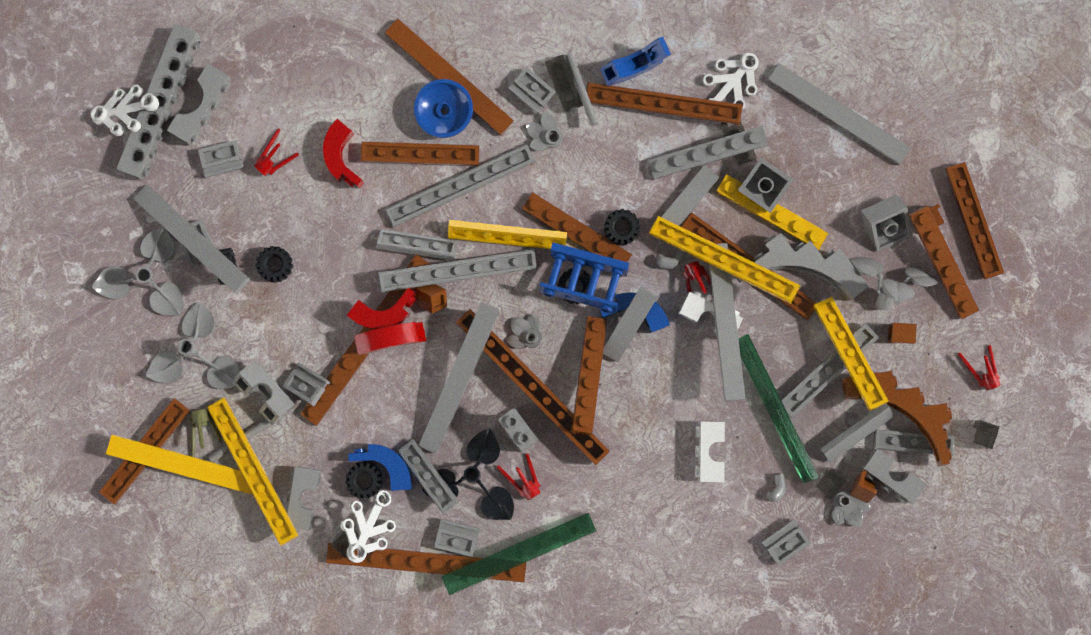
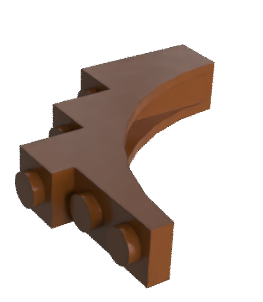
M892 371L874 373L888 399L887 405L901 412L917 425L933 450L937 466L950 464L949 460L952 459V455L946 445L948 434L947 430L943 429V426L949 424L952 419V412L947 407V403L923 406L925 402L924 394L920 392L919 387L895 390L897 379L896 376H893ZM845 377L841 380L845 400L863 399L851 377Z

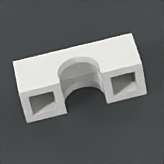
M693 291V293L688 292L677 315L694 323L698 322L701 314L704 312H709L714 316L713 300L708 301L704 299V295L697 291ZM735 310L738 330L743 318L740 317V313ZM716 326L714 327V329H713V331H712V332H714V333H716Z
M699 422V426H695V437L699 438V446H695V457L699 458V466H695V478H698L699 482H724V462L713 461L709 456V448L715 442H725V422Z

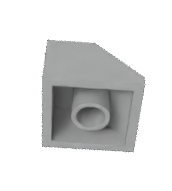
M760 158L738 191L771 213L794 179L765 159Z
M897 195L861 210L863 224L877 252L913 236L907 206Z

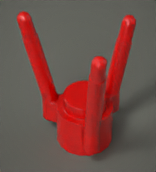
M279 128L254 164V167L264 176L268 173L272 175L276 170L299 156L297 152L273 167L274 162L270 158L280 147V143H277L267 156L266 154L281 131Z
M698 261L685 265L686 272L683 275L686 281L687 293H692L691 278L692 281L697 280L702 292L705 294L706 289L700 277L703 275L710 286L711 283L710 277L703 265L700 266Z
M988 345L990 362L987 355L984 356L988 372L982 374V379L959 352L958 356L975 377L980 387L984 386L985 390L988 391L1001 385L991 345Z
M525 454L533 482L532 480L527 481L520 468L516 467V471L524 483L521 487L497 465L496 468L516 488L521 497H526L527 501L541 493L539 490L541 485L537 480L529 454Z

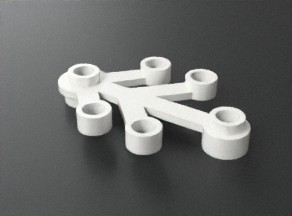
M745 53L739 60L725 61L719 59L715 64V69L718 72H724L726 68L739 69L735 74L705 75L703 84L706 87H711L716 83H726L715 98L708 100L722 101L733 88L734 103L741 102L744 109L745 102L742 97L741 78L746 73L748 86L745 89V93L747 96L753 97L758 90L754 79V71L759 64L757 56L752 53ZM750 60L752 65L747 66L745 61ZM718 63H723L725 67L720 69ZM707 77L711 78L712 83H707L705 79ZM748 88H754L755 92L749 93Z
M135 84L130 88L128 94L122 89H117L104 106L93 108L91 118L95 124H105L110 128L111 133L115 136H120L124 132V127L119 123H114L110 117L117 116L127 124L129 130L137 132L141 127L140 122L132 119L126 113L143 109L155 111L159 107V102L153 94L147 93L140 102L129 104L134 98H139L144 93L143 88ZM119 101L120 103L117 105V107L113 108L114 105Z
M385 490L379 491L374 495L373 501L375 504L366 522L362 512V503L359 501L350 503L349 511L355 515L360 531L358 540L353 530V520L345 519L340 524L341 529L346 532L350 544L347 548V557L354 563L363 561L369 552L387 548L388 542L385 538H378L374 543L365 545L369 537L383 532H393L396 528V524L392 520L373 527L382 507L389 505L391 502V495ZM379 496L383 499L382 503L379 502ZM354 504L358 506L357 511L353 508ZM346 522L350 524L349 529L345 527ZM387 523L391 525L390 530L387 529ZM379 541L383 542L382 548L378 544ZM354 549L358 551L357 556L354 555Z

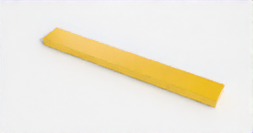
M660 216L657 217L649 232L651 236L787 303H792L800 288L799 284Z
M223 397L209 405L207 409L279 545L282 546L295 539L299 535L228 401Z
M113 434L110 437L106 451L107 455L253 495L239 469Z

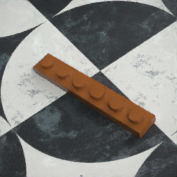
M362 141L361 162L479 166L480 146Z
M966 162L945 168L983 279L1003 274L1004 270Z
M533 192L522 210L552 229L567 232L568 239L591 253L628 262L632 256L631 253Z
M925 205L909 214L959 319L963 320L979 311L929 206Z
M592 316L586 318L571 432L586 435L593 433L607 319Z
M174 398L139 442L162 448L191 410ZM124 460L99 493L114 505L117 504L147 465Z

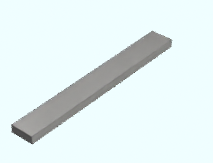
M780 63L767 80L898 165L901 164L910 150L909 146Z
M525 144L386 208L385 211L394 228L535 163V160L528 145Z
M146 184L135 196L134 200L235 294H238L251 280L150 186Z
M727 243L717 244L728 250ZM708 264L724 402L745 400V390L731 274Z
M532 249L379 272L378 278L380 291L387 292L537 269L535 251Z
M484 302L480 303L418 446L432 453H438L499 315V309Z

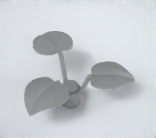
M164 227L151 231L141 242V254L146 258H151L146 267H141L136 271V276L127 279V274L122 268L112 266L102 271L97 280L92 284L93 289L99 294L111 299H120L125 297L130 291L127 283L138 280L143 284L150 283L157 290L150 296V305L155 312L162 315L179 316L183 310V296L181 290L175 284L165 282L159 288L152 281L153 272L150 270V267L154 260L165 262L174 253V242Z
M867 257L849 259L860 273L866 276L878 277L877 293H879L875 305L881 310H890L893 301L896 305H899L914 297L915 292L907 285L908 281H913L914 284L922 287L933 286L938 282L931 274L916 267L906 269L905 274L908 277L903 283H898L891 279H884L882 281L881 272L884 271V268L880 263Z
M198 302L188 311L182 322V331L189 338L181 340L178 344L179 360L175 353L162 351L154 357L145 375L159 383L177 381L183 374V368L179 365L182 362L183 355L188 358L197 356L210 365L211 368L207 372V380L211 386L217 389L235 386L232 381L240 371L237 364L229 357L220 356L213 364L197 353L198 347L193 341L197 340L198 336L202 338L209 336L215 327L213 315L201 302Z

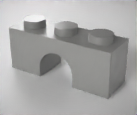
M256 361L240 371L232 381L245 396L251 392H258L263 395L266 402L259 412L271 425H274L286 416L295 405L291 398L282 391L278 384L271 379L264 368Z
M873 449L860 469L867 471L866 477L868 479L879 481L881 483L879 486L887 492L893 491L896 493V498L902 503L914 504L927 484L911 472H906L898 481L893 480L889 475V468L894 460L880 450Z
M295 467V470L291 471L290 482H292V488L287 493L286 501L289 502V507L286 512L296 529H312L315 509L304 507L301 502V496L306 490L316 491L319 489L322 470Z

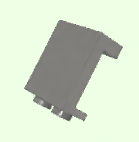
M511 409L498 419L521 452L538 441L516 409Z

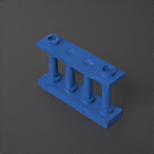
M552 243L551 257L555 260L548 283L540 282V292L546 297L553 298L556 296L600 308L605 313H616L618 303L613 302L619 278L622 276L627 277L629 263ZM565 260L574 264L567 289L555 286L562 262ZM584 265L593 269L586 294L574 291L581 267ZM603 271L611 272L612 274L605 299L594 297L600 272Z

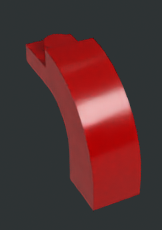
M336 119L328 129L323 142L325 164L337 181L340 182L345 176L344 181L352 188L356 185L360 189L364 181L347 168L343 162L344 147L354 136V133L340 120Z
M408 288L397 303L385 311L370 309L358 300L346 316L357 324L373 330L398 325L410 316L404 309L406 307L410 308L416 301V293Z
M423 322L403 323L354 335L358 355L427 341Z

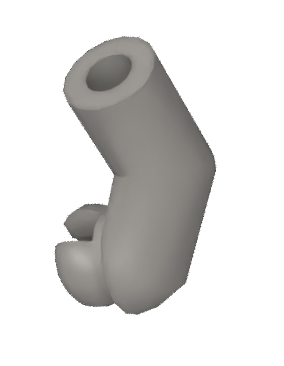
M678 252L672 258L666 257L663 254H658L655 257L658 267L669 270L685 260L681 252Z
M784 474L774 475L776 487L773 491L767 493V498L770 502L780 501L785 494Z

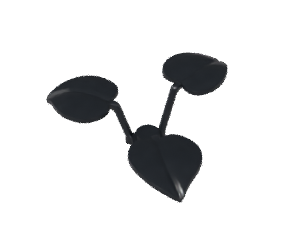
M486 429L475 435L467 446V457L472 461H477L474 466L467 467L464 470V476L456 481V476L452 471L448 469L437 471L456 497L459 494L456 485H459L464 480L470 484L477 483L488 495L481 501L483 514L492 520H510L514 513V503L511 494L500 486L495 487L490 493L480 481L481 473L478 470L480 463L490 465L500 455L498 441L492 430ZM422 487V491H423L428 497H430V496L428 495V493L426 492V490Z

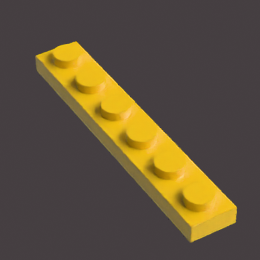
M727 174L725 175L716 191L717 193L801 242L807 244L811 241L817 250L820 249L829 233L779 204L775 206L771 213L738 191L743 183Z
M449 220L448 238L544 249H551L552 243L566 246L567 232L461 220Z
M831 296L814 304L813 307L868 410L871 411L888 403L885 393L833 297Z

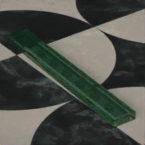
M749 334L738 338L741 359L803 484L816 480L819 476Z
M586 513L441 577L449 596L593 534L596 532V528L589 513Z

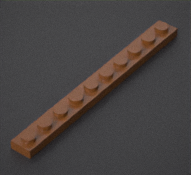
M415 255L407 268L431 264L419 255ZM413 287L410 289L415 292L417 287ZM408 288L389 291L376 311H385L392 308ZM363 327L359 334L373 329ZM355 339L326 378L330 384L326 385L325 391L315 406L308 403L301 413L303 417L318 426L370 354L358 355Z
M328 543L326 563L525 583L527 562L386 548L369 552L363 561L354 563L347 557V548L350 544ZM354 549L355 556L358 555V551L356 549Z

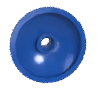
M439 79L426 84L419 91L414 103V114L417 123L426 133L437 138H450L461 133L469 125L473 115V103L468 91L461 84L448 79ZM446 108L448 113L442 114L441 110Z

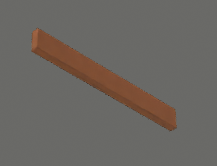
M398 18L385 31V34L437 80L448 79L461 84L468 91L472 99L473 112L500 136L514 122L510 116Z
M588 82L586 90L592 104L740 125L743 104L607 86Z
M692 212L681 225L682 228L715 244L727 243L729 251L755 262L753 256ZM798 290L791 304L773 296L806 321L815 311L813 306L817 302L800 290Z

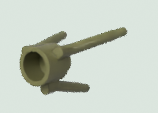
M207 409L191 412L192 457H195L196 428L198 429L200 448L203 449L202 427L207 426V422H209L218 442H222L212 416L207 414Z

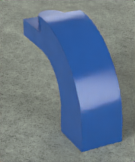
M660 37L631 55L611 60L601 67L600 70L607 86L630 80L663 63V60L670 56L671 53L664 37Z
M628 292L615 295L618 303L616 313L627 310L636 293ZM654 302L644 319L650 333L670 325L663 309L658 303ZM601 310L599 311L602 318L615 314V312L605 313Z
M368 444V452L365 449H353L354 453L348 454L349 462L373 460L383 464L390 475L391 491L413 489L410 469L400 454L393 449L383 445Z

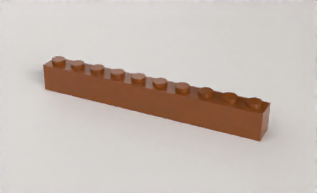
M471 309L456 321L466 334L476 315ZM491 331L483 351L597 465L610 451L593 433L586 435L571 432L573 413Z

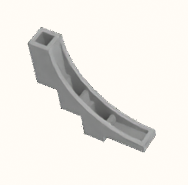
M781 233L776 237L772 234L765 239L764 242L766 244L761 248L764 253L761 252L753 258L754 263L768 270L794 269L814 274L838 289L848 301L869 287L841 249L836 252L832 249L822 256L811 241L807 244L802 242L795 248H792ZM735 277L739 283L743 282V280Z

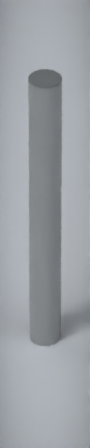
M569 53L565 55L566 61L591 126H595L598 124L596 115L573 54Z
M264 419L245 432L247 439H250L271 424ZM225 445L210 455L209 459L211 462H215L229 453L230 450Z

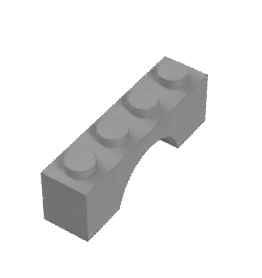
M208 63L197 80L203 89L201 105L192 113L176 114L167 129L170 134L189 145L198 141L202 127L209 123L211 112L213 109H217L221 102L222 94L226 93L231 86V78Z

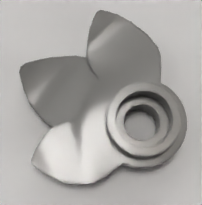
M543 112L541 123L526 125L529 136L533 138L530 148L536 151H544L548 147H557L563 141V134L557 129V120L548 113ZM551 135H556L557 139L555 141H551L549 137Z
M531 314L527 320L520 317L511 319L510 327L513 334L506 339L510 346L516 349L526 346L536 348L542 343L541 322L537 316ZM531 335H535L533 341H529Z
M840 491L834 498L835 508L832 511V518L837 526L846 521L851 526L859 528L863 522L862 512L870 510L871 505L851 496L848 491ZM844 497L848 499L846 505H843L841 502Z

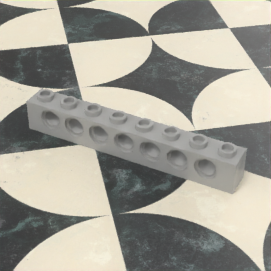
M174 24L147 93L153 94L158 100L164 99L165 102L163 106L158 107L155 111H147L146 109L139 111L136 120L140 122L141 127L137 132L131 131L116 168L120 172L141 180L148 176L151 169L150 162L152 158H155L158 151V142L163 139L165 134V124L172 117L171 109L173 104H176L179 99V89L186 82L187 76L185 74L187 69L192 66L194 61L193 54L195 50H198L201 43L200 35L196 31ZM181 45H186V50L182 53H179V47ZM174 63H179L178 69L171 71V66ZM167 81H172L171 87L164 89V84ZM157 117L156 124L150 125V119ZM150 135V140L147 143H143V137ZM138 153H142L143 158L136 162L135 156Z

